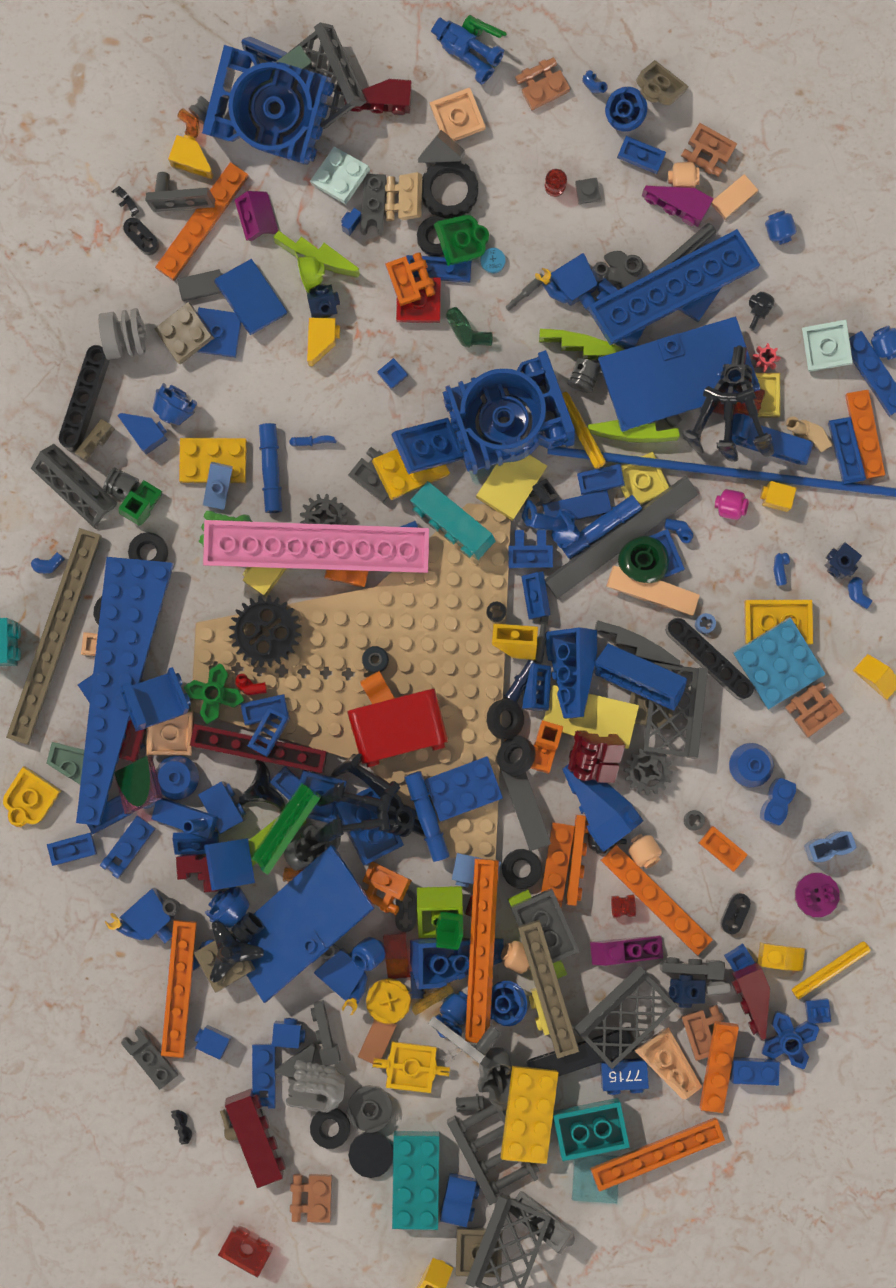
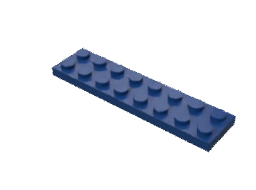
M738 229L596 301L588 306V311L609 345H612L758 269L760 264Z

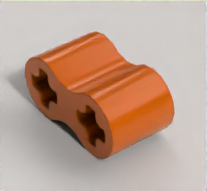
M326 570L324 578L365 588L369 571Z
M380 671L360 681L372 704L394 699Z

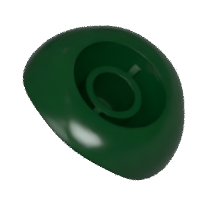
M640 536L624 545L618 556V565L628 577L635 581L655 583L665 576L669 566V558L665 546L659 540L650 536Z

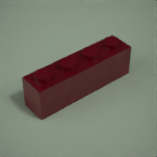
M251 1088L227 1097L225 1108L256 1187L260 1188L283 1179V1172L286 1166L283 1157H278L276 1149H278L275 1137H270L268 1132L270 1125L267 1116H262L259 1109L262 1107L258 1094L254 1095Z

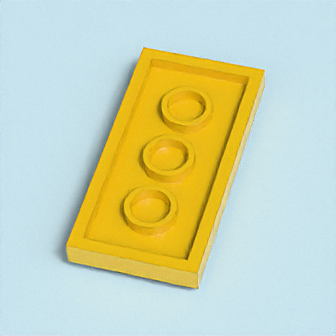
M512 1066L500 1157L502 1160L547 1164L559 1073L557 1070Z

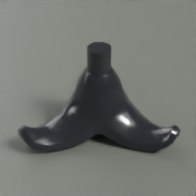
M256 760L257 772L254 780L243 795L239 797V801L242 805L248 802H266L275 805L279 809V813H281L285 808L284 799L276 790L270 787L268 767L264 762Z
M220 921L212 923L218 950L209 978L212 982L221 980L238 962L263 957V948L237 941Z

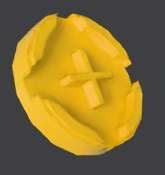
M392 978L382 979L374 983L366 997V1008L370 1016L383 1024H395L402 1020L408 1013L411 1005L409 991L404 984Z

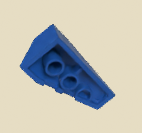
M578 627L546 632V654L548 661L552 662L554 670L552 677L553 680L557 681L559 688L557 696L563 718L584 717L597 656V630Z
M568 765L562 768L572 793L577 795L581 804L579 810L587 818L589 823L587 829L603 852L644 821L633 805L608 783L597 782V780L583 781L576 778L572 771H569Z
M436 938L410 940V964L417 989L441 988L446 986L447 983L463 979L466 975H469L471 938H462L458 950L436 947ZM495 938L493 966L503 962L501 959V952L504 948L503 938Z

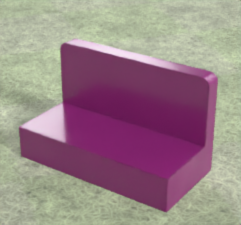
M247 191L235 199L246 241H253L262 234H276L278 232L267 192Z

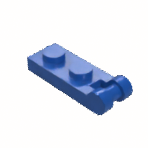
M137 815L101 862L100 867L104 870H110L113 873L112 876L119 879L156 828ZM116 856L122 860L119 866L113 862Z
M253 1044L252 1091L254 1095L258 1094L262 1107L268 1106V1109H275L276 1047L272 1046V1044ZM260 1091H268V1097H260Z

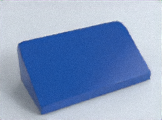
M246 37L241 41L244 51L253 53L258 58L267 62H276L287 54V52L253 37Z

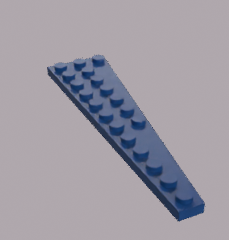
M106 557L76 819L78 824H101L109 796V789L113 782L114 771L119 761L120 750L126 736L125 732L128 722L130 721L129 712L120 692L121 685L127 682L135 685L140 683L146 658L150 651L151 640L156 630L159 612H161L164 594L167 591L174 563Z

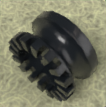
M498 601L490 603L486 611L487 617L492 622L502 621L506 616V607ZM493 606H499L503 614L498 618H494L490 609Z

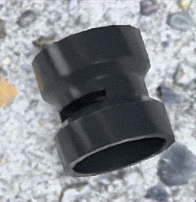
M248 912L243 917L241 923L237 922L232 927V932L239 941L248 944L253 939V935L263 930L264 926L256 915Z

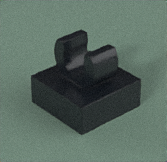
M547 479L541 480L532 486L534 491H531L529 494L530 498L536 494L539 496L540 501L536 504L537 507L548 504L559 497Z

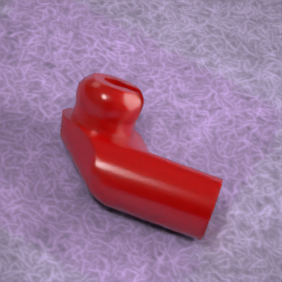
M241 673L236 676L235 684L245 695L267 693L266 682L254 684L246 674Z

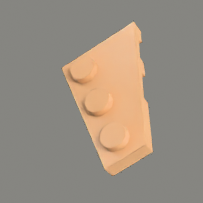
M669 1027L662 1029L634 1050L682 1099L689 1098L702 1088Z

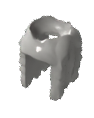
M296 1060L294 1068L297 1070L294 1073V1078H288V1083L290 1084L288 1096L290 1097L286 1099V1105L326 1113L338 1108V1104L343 1100L345 1076L338 1072L335 1066L312 1064L311 1062Z

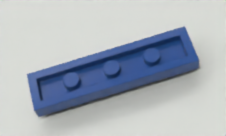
M860 331L849 338L853 363L890 417L896 413V382L877 356L863 332Z

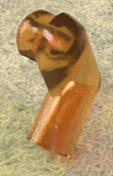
M182 108L177 117L186 123L185 135L197 138L200 133L199 120Z

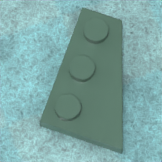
M52 742L46 764L76 783L81 784L84 749Z

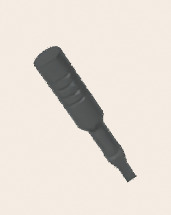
M535 278L522 289V292L515 299H512L505 306L508 311L543 282Z
M549 616L540 618L541 627L540 634L537 637L536 660H534L537 663H543L546 643L545 631Z

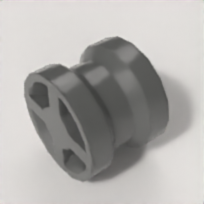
M200 96L197 99V103L188 108L191 114L202 124L205 122L209 102L203 96Z

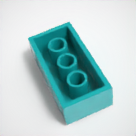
M394 1131L392 1229L438 1230L439 1132Z

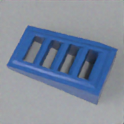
M531 664L522 709L533 711L549 710L551 666ZM542 672L543 675L537 676V673Z
M269 706L247 746L268 757L290 718ZM274 717L280 720V725L272 722L270 718ZM268 724L277 730L274 733L265 728V726ZM262 731L272 736L271 741L260 735ZM257 739L268 744L267 748L265 749L256 744Z

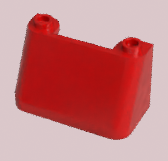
M435 689L347 711L358 754H362L360 756L361 764H366L367 768L380 765L379 760L428 747H431L432 751L445 748L444 743H448Z

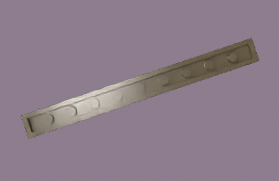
M79 528L6 736L8 739L26 745L30 744L102 537L100 534Z

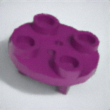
M810 873L797 882L795 901L798 908L804 914L812 917H824L831 914L837 908L840 900V891L836 882L830 876L823 873Z

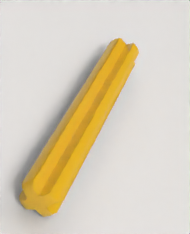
M563 392L562 396L575 433L595 468L604 466L606 460L568 392Z
M864 941L793 987L792 992L797 999H801L870 953L871 950L868 944Z

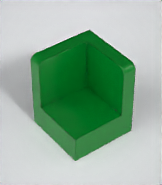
M440 912L436 924V947L458 950L463 938V915Z

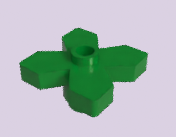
M218 664L209 670L208 683L193 680L184 686V690L191 699L204 700L200 715L206 724H210L219 718L221 704L235 708L245 701L238 689L225 688L229 674L222 664ZM213 690L218 691V696L216 698H212L211 692Z

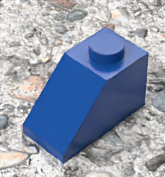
M125 413L117 415L146 455L167 441V438L164 436L167 431L160 421L155 423L152 418Z

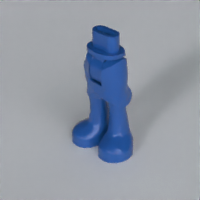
M441 17L438 18L431 30L447 53L457 56L476 71L475 80L481 85L495 71L489 64L497 66L503 58L505 50L500 46L491 48L477 40V36L471 34L462 26L451 21L446 22ZM470 48L482 55L489 64L470 53Z

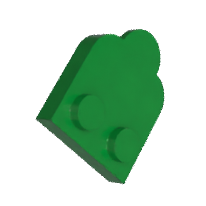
M463 215L437 221L434 224L448 266L478 259L485 253V244L489 240V231L486 227L478 225L477 220L473 216Z

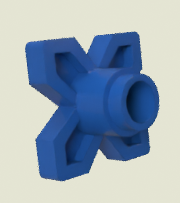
M776 1011L771 1023L778 1035L765 1039L761 1050L762 1054L775 1059L785 1053L789 1056L791 1065L805 1069L809 1056L803 1044L816 1040L819 1027L816 1024L805 1021L793 1028L790 1016Z

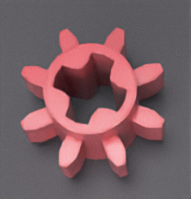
M769 343L763 349L758 346L756 351L759 354H753L752 359L756 360L755 368H763V372L768 367L774 370L776 368L774 362H778L781 357L776 356L778 348H770ZM764 354H766L767 358L770 359L768 362L765 361V358L763 357Z

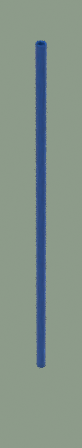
M556 447L547 450L549 455L590 459L586 451L581 449ZM601 452L606 462L896 497V488L858 483L843 484L842 481Z

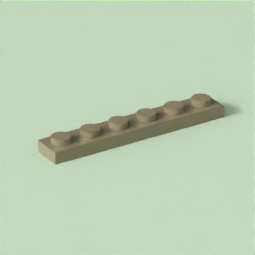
M540 920L517 926L556 1057L558 1059L577 1053L579 1049Z

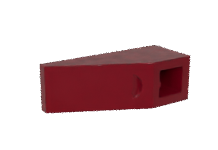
M388 79L362 89L366 103L362 106H355L350 110L352 112L369 110L375 114L392 112L394 115L410 114L411 80Z
M756 962L733 972L734 981L731 983L736 994H741L743 1001L740 1002L744 1014H749L751 1021L748 1022L751 1032L753 1035L757 1034L761 1040L766 1039L770 987L762 968Z

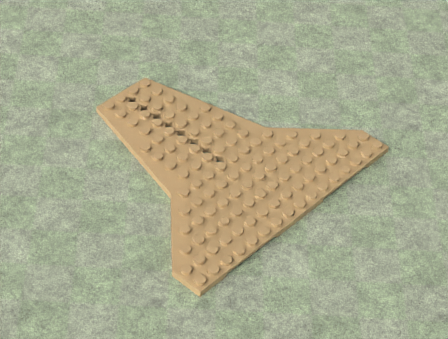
M467 503L462 509L489 530L496 540L479 560L473 556L468 558L460 550L462 548L457 543L451 544L444 537L445 533L439 530L429 538L428 573L391 572L378 585L372 588L288 604L286 610L290 608L295 610L291 616H299L295 624L302 625V628L297 629L296 632L302 634V637L295 638L300 645L292 646L296 653L288 652L289 660L283 657L280 658L281 665L288 669V673L284 674L282 678L279 673H276V669L280 668L276 661H273L272 668L265 662L263 668H266V672H263L262 676L259 677L257 672H254V668L258 667L259 661L252 666V658L245 662L243 660L245 653L241 655L236 654L239 647H232L236 639H230L229 636L234 634L235 631L229 629V626L236 625L231 618H238V614L197 622L192 681L197 680L208 683L210 666L214 665V662H218V664H222L229 674L225 688L238 689L235 684L237 675L235 671H232V667H235L236 663H240V666L244 667V671H241L239 674H246L254 684L266 682L267 693L249 696L238 689L245 699L243 703L285 694L290 720L279 738L349 759L352 754H358L347 711L372 704L360 683L361 680L367 678L364 677V674L368 673L362 664V656L365 650L372 646L381 647L387 652L389 663L387 668L380 673L394 698L435 689L448 743H444L445 748L432 751L431 747L384 758L379 760L380 765L369 768L388 783L391 781L397 782L400 786L397 794L401 797L403 805H408L411 809H415V805L410 800L411 796L404 776L417 771H421L423 778L427 779L488 756L499 786L500 767L497 763V753L501 747V739L492 735L488 729L486 719L489 707L494 702L503 699L505 653L492 645L493 623L506 624L509 572L508 546H510L511 520L487 504ZM492 602H501L506 607V616L500 622H492L487 617V607ZM493 606L490 609L494 618H498L503 614L499 606ZM270 610L262 613V620L265 622L273 618V612ZM280 618L277 619L269 628L262 627V634L251 640L250 645H253L262 635L269 636V629L279 624L282 620ZM253 624L247 625L244 629L245 635H253L256 630ZM286 628L277 629L275 633L276 638H285L287 635ZM266 641L261 642L258 646L259 652L266 653L270 647L269 643ZM372 657V662L378 663L379 657ZM302 666H307V670H310L311 673L303 679L302 675L298 674V670H301ZM325 667H329V671H333V675H330L327 680L324 679L323 675H320V671H323ZM347 668H351V672H355V676H352L349 681L346 680L345 676H342V673L346 672ZM217 690L211 692L212 698L218 696ZM191 699V710L200 714L204 700ZM224 704L220 706L218 720L255 731L260 723L245 726L241 705L235 708ZM501 713V715H500V723H501V725H502V713ZM278 719L271 720L278 725L281 723ZM268 724L265 726V728L274 733L277 730ZM428 795V796H429V799H430V801H431V804H432V806H433V808H434V811H435V813H436V810H435V807H434V805H433L432 799H431L430 795ZM498 800L441 822L436 813L439 828L444 833L443 837L451 858H456L457 853L496 860Z

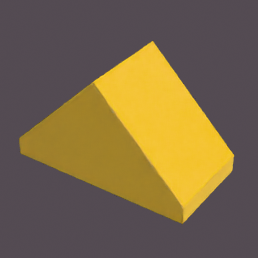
M869 654L853 670L885 700L896 690V675L892 669Z

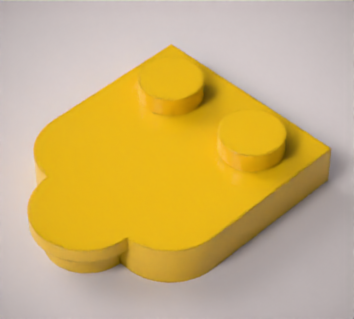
M23 766L3 797V805L9 811V822L16 827L24 826L27 823L36 824L41 822L62 790L26 766Z

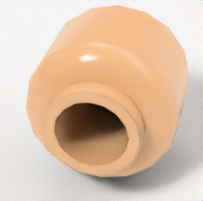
M693 162L675 163L672 171H668V184H672L673 187L695 188L696 185H699V167H695Z
M639 834L631 840L632 844L628 852L637 866L647 869L661 860L662 850L653 836Z
M513 941L507 943L501 952L504 967L518 974H523L530 970L522 942Z

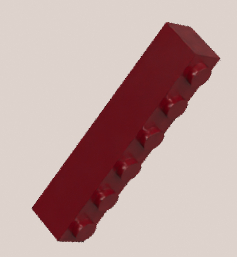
M194 724L189 746L324 773L327 751L277 741L268 757L247 746L252 738L251 735ZM257 739L256 744L266 749L268 744Z

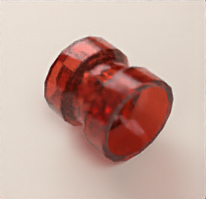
M552 169L547 173L544 187L548 195L558 197L564 193L567 183L565 172L560 169Z
M634 894L626 895V897L622 898L611 896L613 918H620L622 915L636 917Z

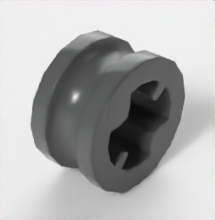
M692 810L686 813L683 821L686 828L694 831L703 827L705 818L700 811ZM690 815L693 817L699 816L700 820L697 821L700 823L698 826L696 824H689V821H691L689 819Z

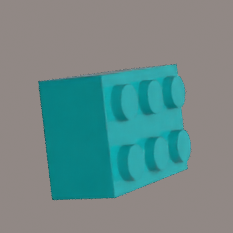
M619 1098L555 1110L553 1112L562 1161L630 1148Z

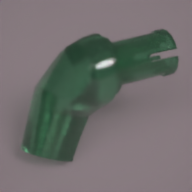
M457 307L447 311L446 318L462 346L467 348L472 347V345L492 346V332L473 331L468 320Z

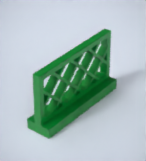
M302 782L251 856V859L257 862L262 872L269 875L321 797L320 794Z

